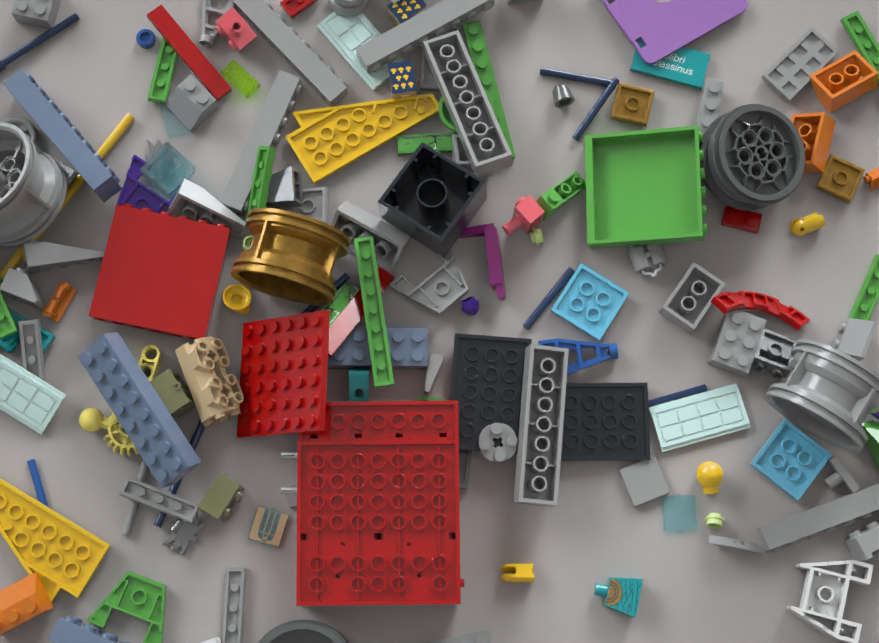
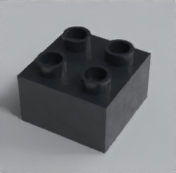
M421 142L378 200L381 217L386 222L445 258L486 201V181Z

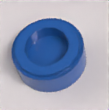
M142 29L137 33L136 40L140 47L148 49L154 46L156 38L151 30Z

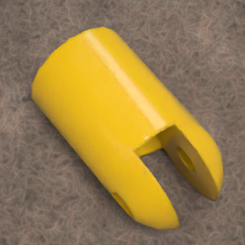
M817 212L800 219H794L790 223V231L797 236H802L825 226L823 215H817Z
M507 563L500 568L502 572H512L511 574L508 573L500 576L505 582H535L534 563Z

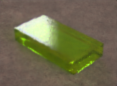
M235 60L221 71V74L246 98L250 97L260 87V84Z

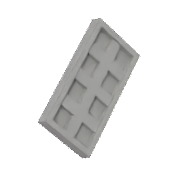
M811 27L761 78L789 102L810 81L809 76L821 70L839 51Z

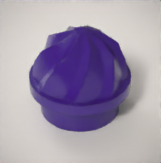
M474 296L460 302L462 305L461 310L469 316L476 315L479 311V301Z

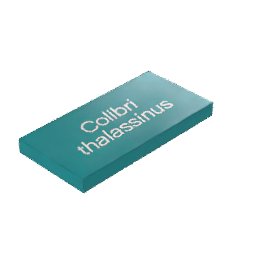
M638 39L637 43L640 48L645 47L642 40ZM683 47L657 63L648 65L642 60L635 49L630 71L699 90L702 89L710 54Z

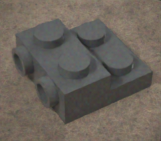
M764 328L751 366L757 372L766 371L771 373L776 379H786L792 369L790 364L793 358L791 351L796 347L797 340Z

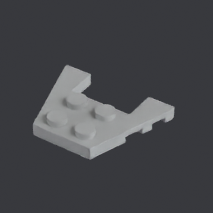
M451 249L445 258L435 253L444 264L418 286L414 287L401 274L389 284L390 288L441 316L469 292V288Z

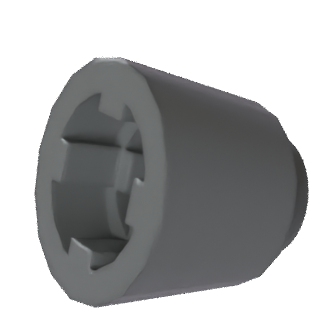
M558 84L554 87L552 93L555 107L563 108L574 102L575 99L568 86Z

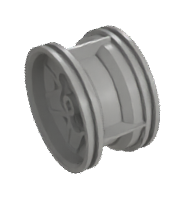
M1 122L0 246H15L38 236L56 218L65 200L67 179L61 165L50 155L38 148L20 128L13 124Z
M799 339L796 347L791 351L793 357L790 361L793 370L786 383H774L770 386L769 391L765 394L766 401L785 418L816 437L845 450L861 452L868 440L862 423L867 415L879 412V374L855 358L831 346L814 340Z

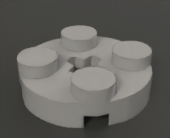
M493 423L486 426L478 437L480 453L492 462L508 460L517 449L518 439L511 427L503 423ZM500 437L502 439L501 443L503 444V446H497L495 448L493 446L494 441L492 440L494 438L498 439Z

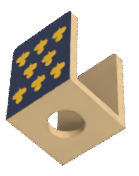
M400 0L395 4L390 3L387 6V17L395 26H398L424 12L423 9L426 8V4L423 0Z
M412 61L389 63L392 99L417 96Z

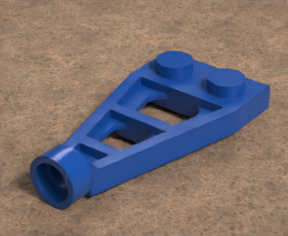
M559 338L538 341V345L567 348L576 352L577 361L568 365L567 375L609 359H618L616 343L602 344ZM581 349H594L596 358L583 361Z

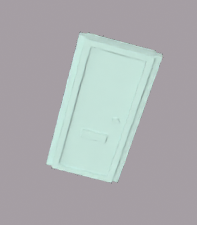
M333 12L317 25L321 33L372 91L389 80V63L382 65L376 72L371 71L367 73L356 56L357 47L381 35L363 13L353 17H345ZM399 56L398 59L392 63L403 62L404 59L401 56Z
M0 354V409L42 435L67 395Z
M736 383L648 408L662 452L750 428V422Z

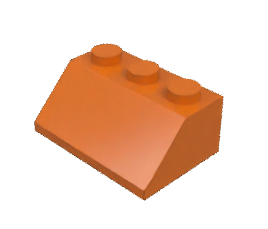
M855 50L813 73L809 78L819 101L832 113L875 89L879 73Z
M826 112L792 114L791 122L797 128L805 150V167L803 172L824 173L836 121Z
M37 572L0 591V636L54 608Z

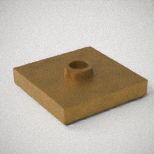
M618 83L610 119L646 127L655 91Z
M831 154L826 162L825 171L821 173L815 188L850 203L865 169Z

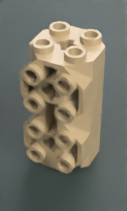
M209 336L198 338L191 345L189 342L183 344L175 352L204 427L212 426L215 422H219V424L230 421L229 417L241 414L239 405L243 402V393L237 378L233 374L226 373L230 359L222 340Z

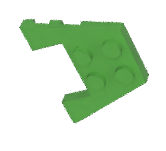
M128 571L112 589L107 598L101 602L95 612L89 616L87 621L105 628L114 608L151 623L143 643H162L167 585Z

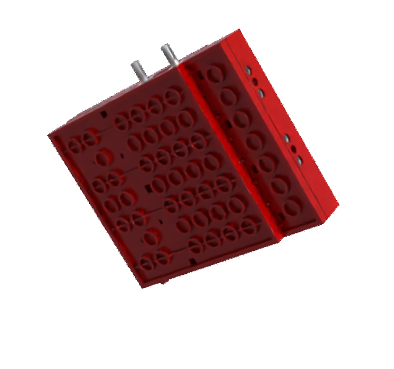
M458 401L326 402L325 431L299 433L297 452H281V455H289L281 456V459H297V487H281L280 489L294 490L280 491L281 494H297L296 606L461 604L460 587H464V579H460Z

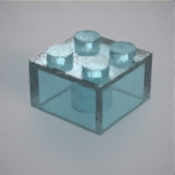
M166 142L141 168V175L171 199L183 180H188L195 173L196 167Z

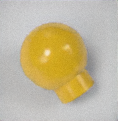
M712 461L702 463L696 471L697 481L703 486L704 494L718 493V485L723 480L722 468Z

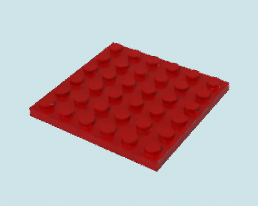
M320 310L243 323L240 388L244 399L239 405L241 414L238 415L237 438L244 439L325 431L330 311Z

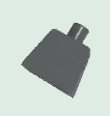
M291 166L273 174L269 184L267 202L275 208L303 206L301 172Z

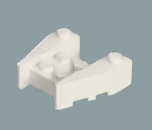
M856 560L796 564L795 568L807 571L800 607L787 606L786 609L832 639L846 643H858L862 624L842 619L849 582L870 585L874 565Z

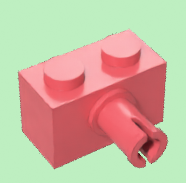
M234 7L230 8L215 21L216 31L221 36L224 35L228 39L227 44L233 51L237 50L238 53L257 37Z
M530 195L526 198L522 197L515 203L516 207L514 208L513 218L503 225L502 228L509 236L520 226L528 234L533 230V227L542 222L545 211Z

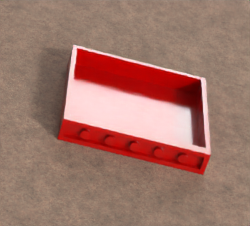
M126 203L116 205L89 317L94 320L190 340L207 337L231 237L230 228L220 223L211 225L208 221L201 219L192 221L189 217L182 215L179 218L171 216L172 214L163 211L159 214L145 207H142L140 210Z

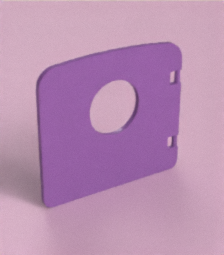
M601 0L627 39L638 51L637 53L648 65L657 63L745 12L748 7L746 0H672L669 2L613 0L614 2L611 4L607 0ZM641 39L645 47L640 48L636 41Z

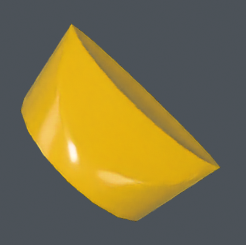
M239 284L228 286L221 296L223 303L232 311L240 314H249L251 309L250 291L245 286Z

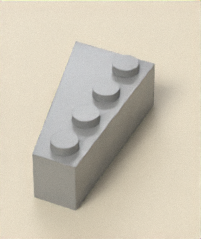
M877 521L865 525L867 529L861 532L858 529L849 533V538L844 540L854 560H868L873 555L879 553V523Z

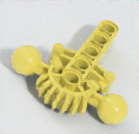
M148 345L143 349L139 361L142 371L151 370V375L148 377L149 381L157 377L162 361V354L154 345ZM150 352H157L156 358L152 360L147 358ZM87 408L82 411L79 416V424L83 430L87 432H95L100 428L108 430V435L104 436L103 439L109 441L107 444L109 448L114 446L113 452L116 453L120 449V455L124 456L127 450L128 456H132L134 450L139 455V452L128 435L125 434V430L111 408L112 415L109 418L104 417L103 413L97 408Z

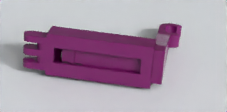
M494 223L465 228L458 239L485 236L490 285L492 289H496L498 299L504 301L506 299L497 228Z

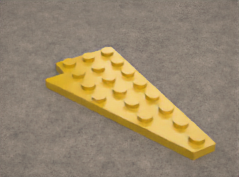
M431 93L296 111L292 114L300 128L288 134L285 138L315 185L439 113V103Z
M0 478V533L29 575L35 572L38 573L51 603L54 602L61 589L79 598L111 545Z

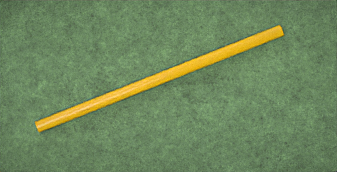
M127 113L97 150L102 159L135 120L133 116ZM80 174L77 175L67 188L65 200L59 213L85 182ZM46 228L43 232H41L38 236H36L35 238H33V239H31V240H34V239H37V240H38V239L43 235V233L47 230V228ZM27 242L19 247L0 271V277L3 280L8 269H15L22 261V247Z

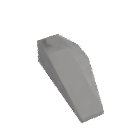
M186 179L183 180L167 211L173 217L179 218L182 215L189 217L192 221L201 219L208 221L211 225H216L217 223L227 225L231 230V237L241 239L247 230L245 221L205 189Z
M37 239L27 241V244H24L22 247L24 270L28 272L27 274L49 271L50 268L56 265L65 268L73 265V262L86 264L102 261L104 252L45 241L39 242Z

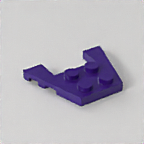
M134 154L116 205L126 203L140 210L142 207H145L159 214L161 211L167 212L174 196L168 202L138 181L149 164Z

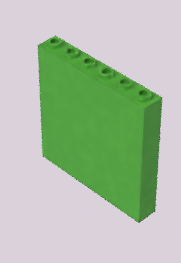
M698 125L585 135L587 244L590 249L704 241V235H708L707 223H704L703 216H707V207L703 205V198H706V187L702 186V179H705V168H701L700 162L704 161V150H700V143H704L703 131L700 132Z

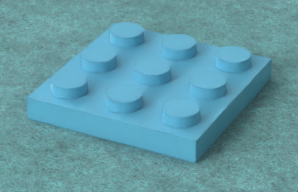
M580 263L550 312L595 340L600 341L629 292Z
M784 419L749 465L795 501H798L832 454L787 419Z

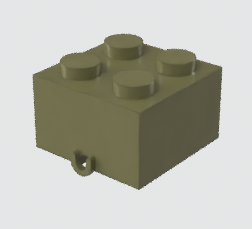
M167 369L150 381L172 416L180 418L196 407L190 390L187 391L189 387L186 386L179 373Z
M221 472L200 502L198 510L203 513L207 512L221 522H224L225 519L228 520L233 514L234 510L232 508L235 503H239L245 494L243 493L244 488L228 478V475Z

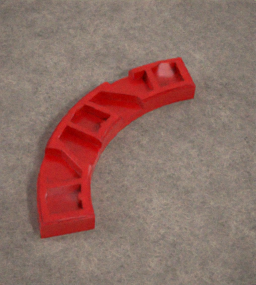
M729 291L719 294L711 300V303L724 314L740 309L757 310L781 319L797 331L806 326L810 321L807 316L794 307H787L779 303V299L757 292L738 291V293H731Z

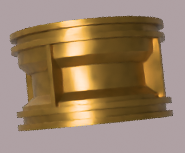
M273 208L251 209L248 213L245 227L253 235L252 244L249 249L241 252L239 258L234 260L230 273L231 276L252 289L277 298L315 306L332 305L337 289L334 286L335 279L331 273L335 260L347 255L351 242L350 238L339 229L305 215Z

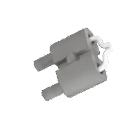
M660 244L646 245L644 247L629 246L630 251H628V255L636 274L643 273L652 277L657 276V272L667 263ZM651 268H652V269H656V270L654 271V274H653L652 272H647V271H649V269H651Z

